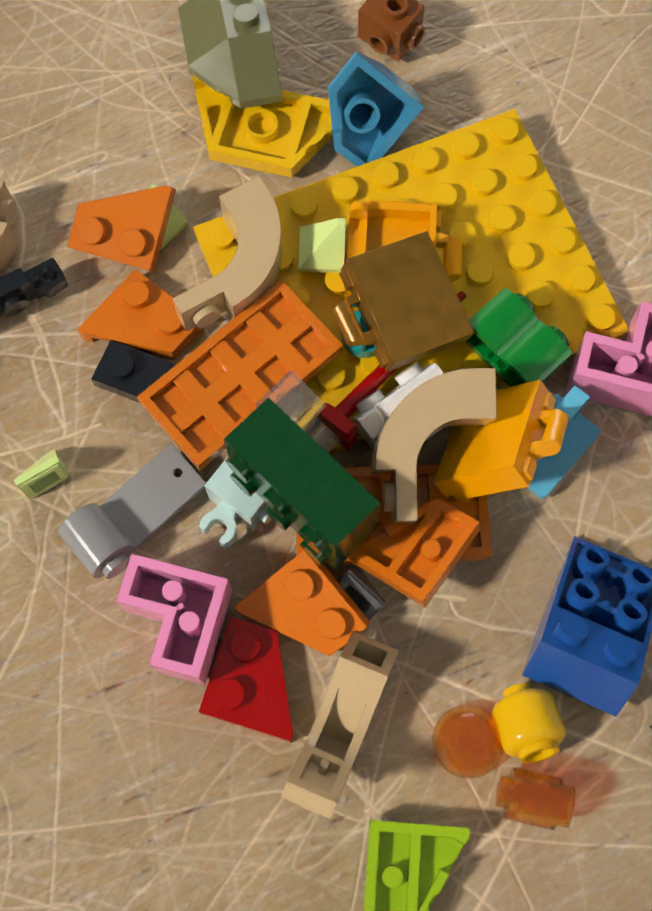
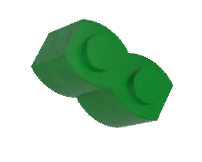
M507 288L499 292L469 319L474 334L465 342L483 361L495 368L497 374L509 387L539 379L544 384L565 365L572 355V351L568 347L569 341L565 334L557 327L547 326L539 321L531 301L520 293L514 294Z

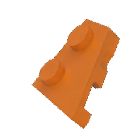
M164 185L79 203L67 247L155 272L176 189Z
M135 269L79 326L77 331L85 341L94 342V339L110 342V340H113L139 351H150L155 356L175 359L203 328L195 327L186 332L177 316L173 297Z
M436 498L417 509L416 522L391 523L384 527L385 533L361 545L348 559L426 608L480 531V522L440 498Z
M304 550L234 607L238 613L328 656L333 655L347 643L352 631L360 633L370 624L368 618L323 564H317Z

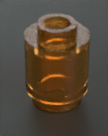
M517 767L511 768L509 776L500 775L496 790L495 806L503 808L504 819L549 830H554L556 826L569 827L575 804V787L573 785L564 784L561 777Z

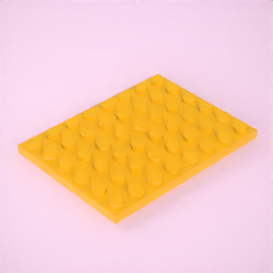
M515 109L273 197L280 218L282 244L281 266L276 283L282 280L341 343L342 332L332 310L344 300V284L339 273L298 271L300 227L336 218H346L345 263L348 248L350 202L363 201L367 203L371 200L437 204V210H441L439 233L457 237L462 241L461 277L451 283L456 294L459 291H463L466 294V298L461 302V305L468 320L499 292L507 288L514 294L520 293L531 301L539 321L547 326H555L565 334L569 341L568 347L572 351L568 361L574 359L576 350L586 331L619 340L624 339L628 333L629 328ZM222 216L193 227L195 237L212 277L218 275L230 264L238 247L235 237ZM435 248L443 264L444 248ZM463 341L446 350L401 366L378 389H380L383 395L387 394L399 385L395 377L416 362H419L422 368L428 364L435 363L443 373L460 369L493 367L483 361ZM343 345V352L289 396L279 407L329 455L342 451L344 448L318 424L314 417V412L324 403H329L336 407L379 365L376 356L359 358L351 355ZM496 372V389L506 386L507 384ZM359 409L352 413L348 417V419L351 420L354 416L359 414ZM355 428L354 430L359 436L356 438L357 442L354 445L365 442L357 428Z

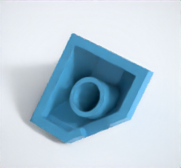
M355 51L328 86L334 149L355 166L382 158L424 108L416 90L384 64Z

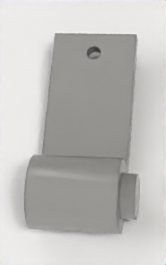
M170 443L103 504L99 506L95 503H90L73 512L59 527L58 535L94 578L106 576L107 579H111L128 566L130 560L128 557L205 489L204 485L206 482Z

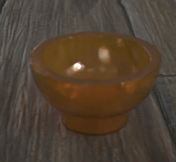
M458 705L442 714L435 724L432 734L433 751L440 765L452 775L464 779L479 778L491 772L500 762L504 750L498 737L492 714L488 710L476 705Z

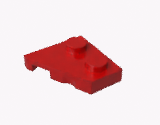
M230 617L199 713L291 743L294 735L278 632Z

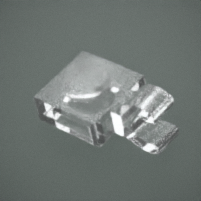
M288 371L255 405L258 407L269 397L327 453L340 441L317 417L326 405L294 371Z

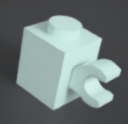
M225 460L204 485L209 499L217 504V506L205 514L199 524L200 530L204 534H207L213 525L218 523L224 524L227 530L219 540L220 545L224 549L230 547L237 538L236 519L252 531L256 529L261 521L267 524L272 520L264 510L268 505L256 492L249 497L234 483L230 477L233 471Z

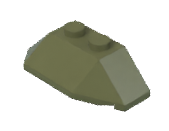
M188 0L178 7L189 72L213 90L229 97L230 102L240 109L283 102L272 32L264 0Z

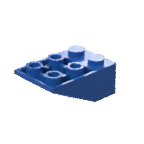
M574 536L534 636L522 675L617 717L640 683L652 632V569Z

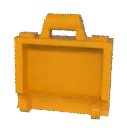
M371 200L367 203L363 201L350 202L347 258L428 231L435 248H444L443 266L450 281L453 282L461 277L462 241L457 237L439 233L441 210H437V204ZM345 289L344 299L351 295L350 290L346 291ZM357 306L352 308L353 311L358 310Z
M540 379L496 390L497 419L488 425H456L453 427L434 484L446 498L453 495L454 498L461 502H469L473 497L529 487L531 480L534 478L537 460L546 456L556 455L561 450L569 422L568 415L559 409H554L556 399Z

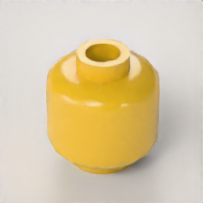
M518 683L506 688L502 692L503 698L495 704L491 712L504 752L508 756L519 758L523 764L538 763L556 755L560 751L558 745L566 736V729L552 693L542 688H532L530 683Z

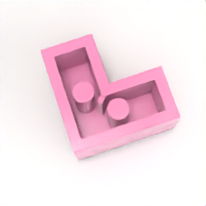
M642 301L628 324L629 330L625 341L585 332L574 355L566 395L576 385L590 396L589 401L652 417V304Z
M131 554L116 602L126 613L162 622L149 665L158 673L206 685L233 594L229 580Z

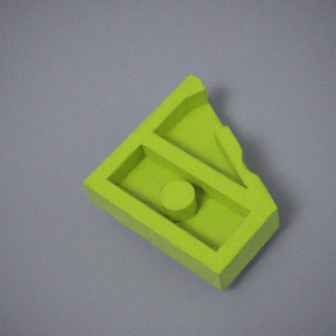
M369 820L363 911H429L437 894L440 893L449 877V872L460 851L470 837V828Z

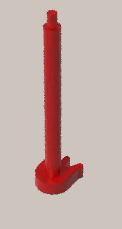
M463 291L457 293L461 303L466 298V294ZM378 365L336 407L329 403L322 404L314 412V417L318 424L348 451L357 442L356 438L359 436L354 430L357 425L348 419L358 409L356 404L376 391L400 367L386 372L384 367L381 368Z

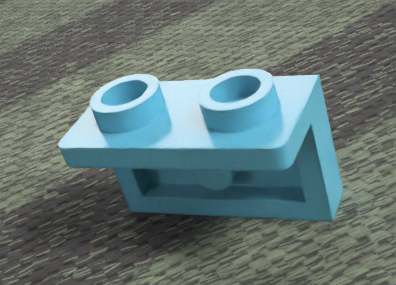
M576 385L564 398L558 393L554 395L556 399L554 409L565 412L569 417V422L561 450L556 455L546 456L537 460L534 478L531 480L530 486L526 487L540 499H545L601 433L600 428L581 414L590 396Z

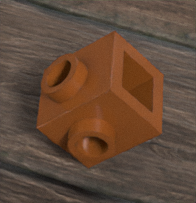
M366 0L358 10V38L369 44L377 53L386 54L399 62L409 48L414 50L420 44L424 36L425 26H423L425 6L417 0Z

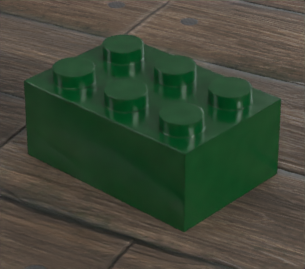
M269 397L223 439L228 453V458L225 461L233 471L230 477L234 483L249 497L256 492L268 505L264 509L267 515L282 530L286 531L291 526L303 539L300 543L302 549L317 564L322 565L327 561L336 570L377 530L381 503Z

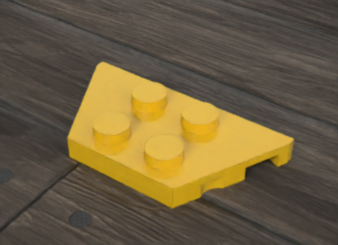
M192 75L209 160L293 178L333 138L330 106L327 99L281 90L283 102L240 109L230 102L229 97L213 90Z

